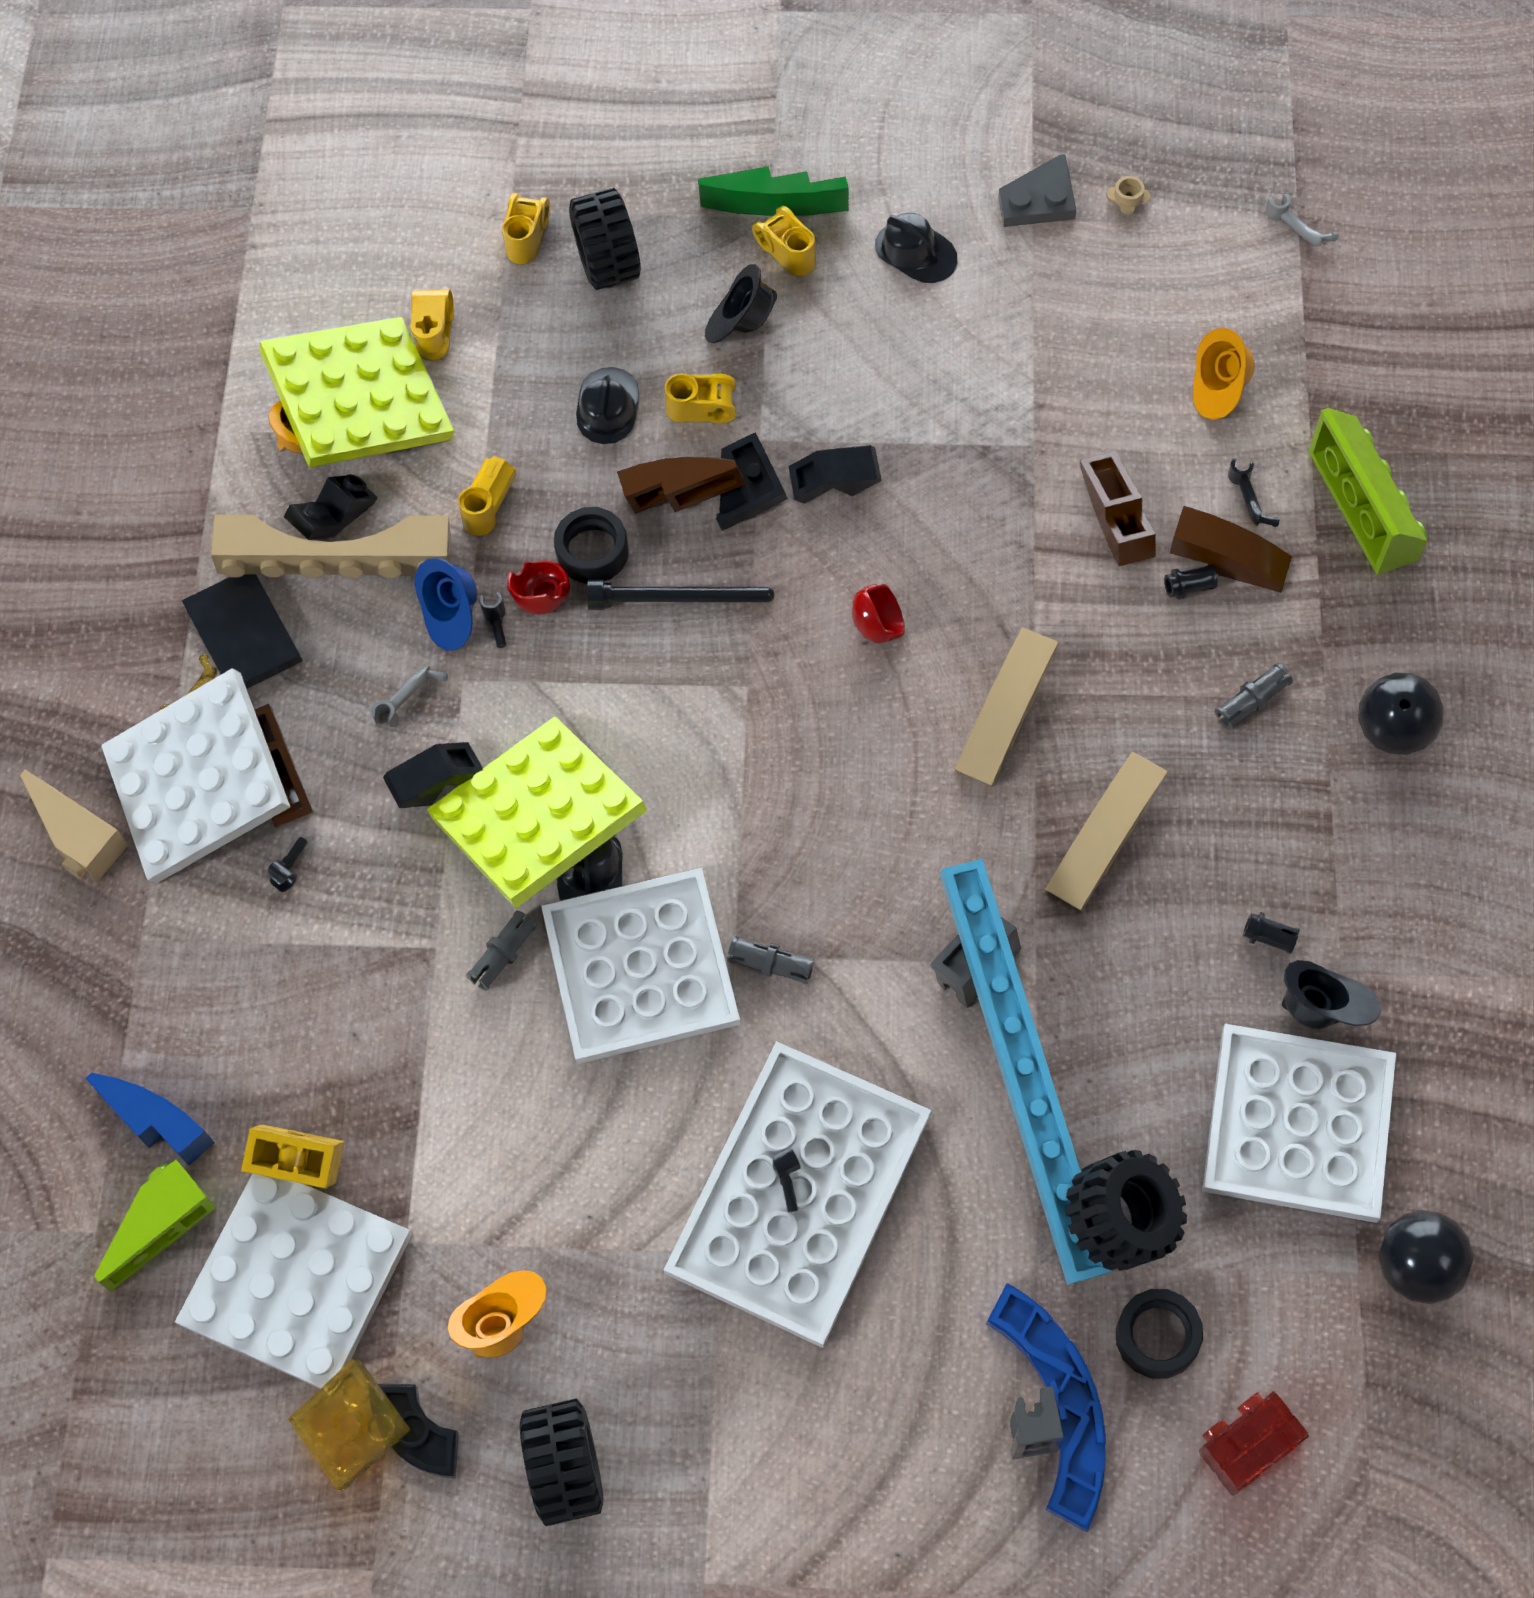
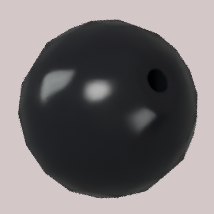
M1396 672L1377 679L1365 690L1359 703L1358 721L1364 736L1377 749L1388 754L1408 755L1425 749L1437 738L1443 725L1444 707L1437 690L1426 679L1413 673Z
M1425 1210L1404 1214L1390 1224L1379 1252V1262L1383 1276L1394 1291L1410 1301L1426 1304L1446 1301L1460 1292L1466 1284L1474 1259L1469 1237L1459 1224L1442 1213Z

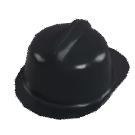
M912 212L902 213L897 216L891 214L887 219V226L879 232L875 239V250L879 258L912 279L922 283H936L945 280L953 273L957 265V252L953 244L944 236L934 231L928 220L920 214Z
M749 264L741 270L728 293L713 312L705 329L707 342L717 343L722 341L733 330L744 333L755 331L767 320L777 300V292L761 280V270L756 264Z
M607 367L591 372L583 380L577 404V426L582 435L591 442L603 445L616 443L624 439L633 429L639 398L638 383L633 375L624 369Z
M615 835L557 878V889L561 901L622 887L623 853L621 843Z
M1303 960L1289 963L1284 970V982L1287 991L1282 1000V1007L1289 1011L1294 1019L1304 1026L1312 1029H1322L1339 1022L1352 1026H1367L1375 1022L1381 1014V1003L1377 996L1367 986L1354 979L1329 971L1313 962Z

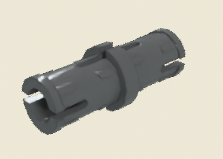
M1275 663L1272 668L1255 681H1247L1241 685L1239 693L1215 709L1216 717L1224 716L1219 720L1225 728L1232 730L1235 725L1255 710L1261 711L1267 707L1269 699L1293 683L1291 675L1284 677L1289 671L1281 663Z
M518 910L514 912L513 917L499 935L491 937L486 943L488 949L471 971H468L466 974L467 978L474 985L479 980L478 988L484 991L489 990L490 985L506 964H512L517 958L516 951L530 933L536 929L537 925L532 918L528 917L524 922L523 917L525 913Z
M738 936L733 937L727 957L728 962L761 970L762 975L771 977L772 974L803 982L804 984L809 982L815 961L811 957L781 950L780 945L774 943L768 946Z

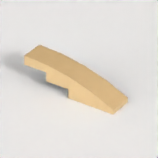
M1023 627L1020 629L975 722L955 767V771L994 786L1008 751H1011L1024 718L1030 712L1058 647V641Z
M1132 751L1092 811L1045 890L1083 911L1098 883L1107 874L1125 841L1128 842L1168 771Z

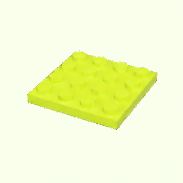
M402 317L260 341L259 352L309 468L452 440L454 429Z
M554 716L485 766L483 771L476 773L472 779L459 785L430 806L427 811L432 820L516 909L644 814L647 809L643 800Z

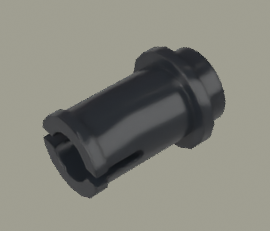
M1211 564L1186 571L1172 569L1171 573L1164 577L1167 595L1170 598L1176 597L1178 600L1184 599L1185 594L1215 589L1218 584L1215 568Z
M1262 912L1258 915L1250 913L1243 931V936L1249 938V943L1254 944L1258 941L1284 950L1289 954L1293 952L1300 932L1299 928H1293L1264 918L1265 913Z

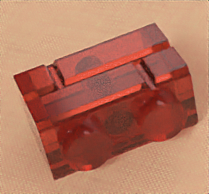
M1274 1391L1264 1399L1259 1392L1255 1393L1237 1408L1242 1415L1228 1426L1225 1420L1222 1419L1202 1435L1207 1443L1199 1450L1201 1457L1233 1496L1309 1437L1306 1429L1295 1415H1292L1290 1409Z

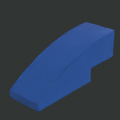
M90 1073L85 1078L148 1148L163 1137L176 1153L190 1165L215 1143L206 1131L187 1113L164 1097L140 1085L112 1076Z

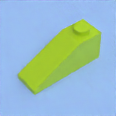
M177 1159L170 1164L165 1163L157 1167L149 1175V1181L140 1187L94 1277L110 1292L216 1209L208 1196Z

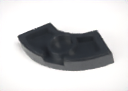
M371 1384V1400L375 1420L383 1437L392 1449L410 1465L425 1473L456 1479L458 1431L439 1427L427 1418L420 1405L418 1387L415 1384Z

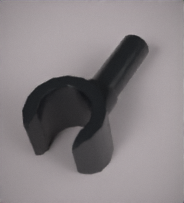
M496 592L498 601L493 605H486L484 597L481 595L479 603L483 616L492 625L497 648L506 647V640L501 618L505 615V606L500 592Z
M302 837L298 838L282 861H274L268 868L270 883L280 892H286L296 881L297 875L290 868L308 843Z
M787 1148L775 1154L772 1166L777 1177L780 1179L787 1211L791 1213L798 1211L793 1182L789 1174L801 1169V1166L793 1149Z

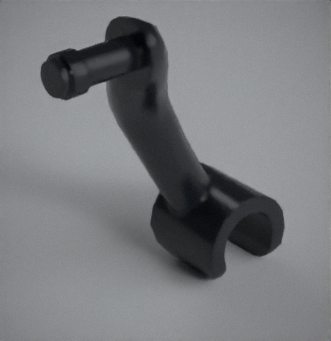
M1233 458L1229 467L1228 478L1232 483L1240 486L1252 522L1256 526L1259 523L1272 525V527H1278L1280 519L1261 515L1262 511L1250 482L1254 468L1253 461H1250L1247 470L1240 471L1235 467L1236 458Z

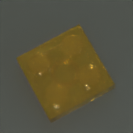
M352 1359L288 1418V1421L336 1490H346L410 1431V1428L362 1361Z

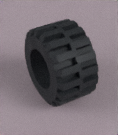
M610 188L571 199L569 214L576 245L587 279L594 289L599 290L638 279L641 271L639 251L628 211L618 191L615 188Z
M1125 1150L1087 1165L1081 1169V1173L1074 1176L1071 1181L1074 1186L1068 1188L1066 1194L1070 1205L1065 1206V1214L1071 1217L1072 1224L1068 1225L1071 1235L1076 1234L1079 1239L1076 1245L1081 1251L1087 1250L1089 1252L1088 1259L1095 1264L1102 1262L1103 1268L1109 1270L1118 1268L1119 1271L1163 1258L1166 1254L1172 1253L1177 1248L1176 1242L1182 1240L1185 1233L1181 1225L1187 1224V1214L1182 1210V1206L1186 1205L1184 1195L1180 1196L1177 1188L1180 1187L1177 1178L1172 1179L1169 1176L1170 1169L1164 1163L1157 1164V1157L1151 1154L1143 1156L1139 1150H1131L1129 1152ZM1120 1197L1123 1198L1130 1210L1132 1224L1123 1213Z
M575 1398L524 1410L519 1424L521 1447L533 1504L540 1520L547 1527L601 1514L604 1501L602 1482L594 1441L584 1406Z

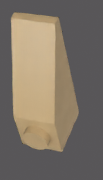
M25 769L20 777L55 848L65 859L61 865L79 879L86 875L98 883L128 847L127 842L116 828Z

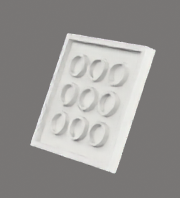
M233 668L101 745L146 878L155 884L290 808L241 673Z
M702 868L541 906L577 1064L741 1025Z
M1224 1024L1202 1192L1377 1223L1381 1217L1396 1053Z
M252 1174L175 1323L334 1395L409 1243L412 1232L407 1228L305 1184Z

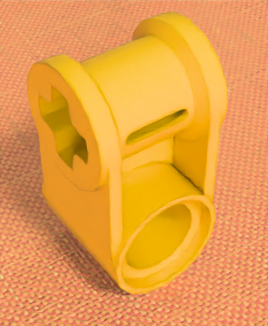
M513 192L511 194L506 217L502 225V234L506 255L513 263L526 264L536 258L544 230H546L550 218L551 206L548 197L536 200L522 198L519 193Z
M782 205L776 209V214L764 223L757 222L752 226L753 235L763 250L770 253L787 272L792 275L802 276L810 273L815 268L814 234L795 217L788 207Z
M451 289L413 290L411 295L412 314L410 328L412 335L417 339L416 347L418 353L425 360H439L448 353L450 348L451 322H453L454 303Z
M722 373L711 375L675 374L665 384L666 414L673 421L680 423L711 422L722 424L730 422L736 416V408L732 404V393L736 390V381L732 376Z

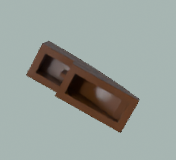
M1117 451L1080 459V468L1094 511L1118 566L1156 557V533L1142 510V496Z
M688 456L666 458L617 471L624 496L635 514L667 501L674 512H678L746 485L735 460L715 457Z
M1183 506L1170 554L1213 565L1216 574L1219 576L1280 593L1282 592L1292 558L1291 555L1275 544L1237 524L1187 506Z
M266 704L254 710L290 804V808L271 818L275 828L309 815L313 813V810L270 704Z

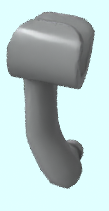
M1283 194L1282 205H1276L1273 202L1272 196L1269 197L1266 215L1271 220H1284L1301 237L1315 246L1320 247L1322 242L1338 240L1337 232L1321 235L1288 210L1291 202L1288 194Z
M429 666L420 669L389 701L380 700L372 706L371 714L375 724L379 723V718L382 714L390 713L388 718L390 727H395L398 723L396 710L429 678L444 682L447 681L448 674L443 671H431Z

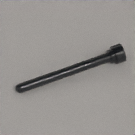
M588 579L587 584L588 610H604V606H612V602L767 603L771 602L775 596L773 589L770 587H612V583H604V579Z

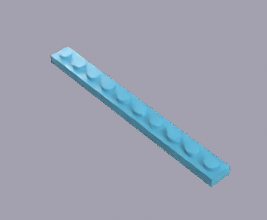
M983 859L943 868L940 876L1066 1283L1070 1285L1108 1274L1112 1270L1103 1268L1102 1262L1095 1264L1088 1259L1089 1252L1079 1249L1076 1245L1079 1241L1076 1234L1071 1235L1068 1225H1071L1072 1222L1071 1217L1065 1214V1206L1070 1205L1066 1194L1068 1188L1074 1186L1071 1182L1076 1174L1081 1173Z

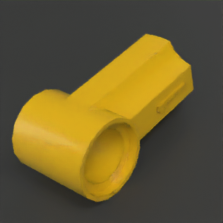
M496 456L490 459L486 458L472 485L463 490L459 495L458 504L463 528L471 535H486L495 528V515L517 476L516 469L505 459Z

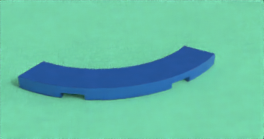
M1006 1283L986 1325L1001 1333L1027 1357L1038 1372L1045 1387L1053 1386L1064 1437L1059 1446L1057 1478L1046 1511L1087 1532L1098 1506L1105 1469L1106 1433L1097 1389L1077 1347L1069 1340L1064 1331L1053 1320V1317L1028 1295Z

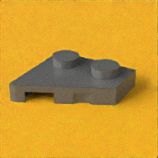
M1065 154L1058 155L999 188L998 200L1003 227L1075 219L1076 205Z

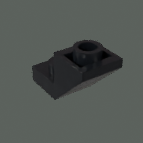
M872 445L817 450L788 466L794 500L803 504L833 488L854 496L882 481L876 449Z
M347 474L344 476L328 477L316 502L291 504L284 518L308 540L335 537L375 504L378 497L366 487L365 481L358 476Z
M469 742L435 744L387 771L383 779L399 808L432 806L446 785L463 784L472 779L476 773L483 771V767Z

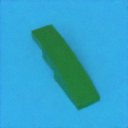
M769 166L698 179L699 200L703 208L736 214L774 216L776 209L782 205L788 207L795 216L849 211V187L846 176L810 183L807 171L771 177Z

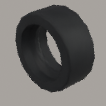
M583 507L572 511L560 521L554 533V548L558 563L568 576L575 581L588 584V579H604V581L612 579L623 569L628 559L626 530L622 521L609 510L600 507ZM587 530H600L612 536L614 547L610 553L601 559L583 561L571 555L569 543L579 533Z
M1149 1289L1135 1295L1124 1306L1116 1326V1345L1122 1359L1135 1372L1152 1379H1168L1183 1373L1197 1357L1203 1342V1323L1196 1308L1183 1295L1169 1289ZM1151 1308H1164L1173 1312L1181 1320L1185 1328V1343L1182 1350L1176 1356L1167 1360H1155L1145 1356L1137 1348L1133 1339V1326L1137 1317L1142 1312Z

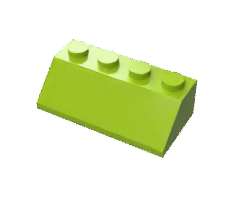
M1331 408L1321 410L1308 452L1376 575L1418 561L1427 543L1426 530L1423 524L1419 521L1416 522L1412 515L1406 494L1396 487L1387 461L1381 459L1375 450L1370 431L1363 429L1357 416Z

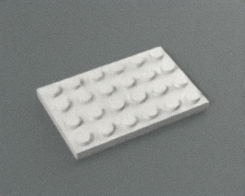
M776 1041L664 1268V1274L824 1348L929 1121L932 1110ZM787 1148L793 1149L801 1166V1169L789 1174L793 1182L798 1211L791 1213L787 1211L783 1188L772 1166L775 1154Z

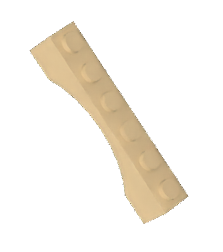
M214 514L211 557L217 574H224L229 577H241L244 574H263L274 578L282 575H303L310 578L322 575H342L348 578H356L361 575H381L386 578H395L400 575H415L419 565L427 559L439 558L450 563L451 530L448 516L409 515L396 525L375 535L350 541L324 542L287 535L268 526L255 515Z

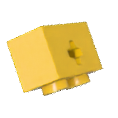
M261 1124L249 1129L241 1171L326 1189L336 1184L345 1141Z

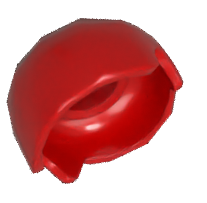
M548 560L533 563L526 561L518 574L509 572L507 589L522 611L532 615H546L557 609L568 597L570 582L568 574L558 563Z
M872 584L862 588L855 594L852 602V618L854 626L864 638L880 644L904 635L905 622L901 608L895 595L886 584Z

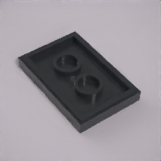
M256 574L228 577L181 600L220 674L232 668L241 673L246 689L303 661Z

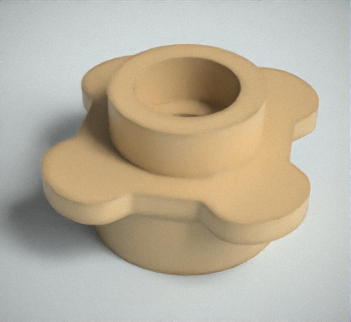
M1134 176L1120 178L1116 186L1109 188L1107 191V199L1114 201L1120 207V211L1123 214L1134 213L1136 207L1140 204H1147L1150 201L1151 195L1148 190H1144L1143 182Z

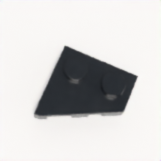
M756 432L721 448V459L735 460L746 485L720 495V507L716 520L721 531L788 499Z

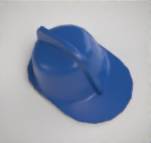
M439 558L427 559L419 565L415 573L414 582L426 628L430 638L438 647L447 651L458 650L466 644L472 631L471 609L477 600L475 581L465 569L460 568L458 565H451L449 562Z

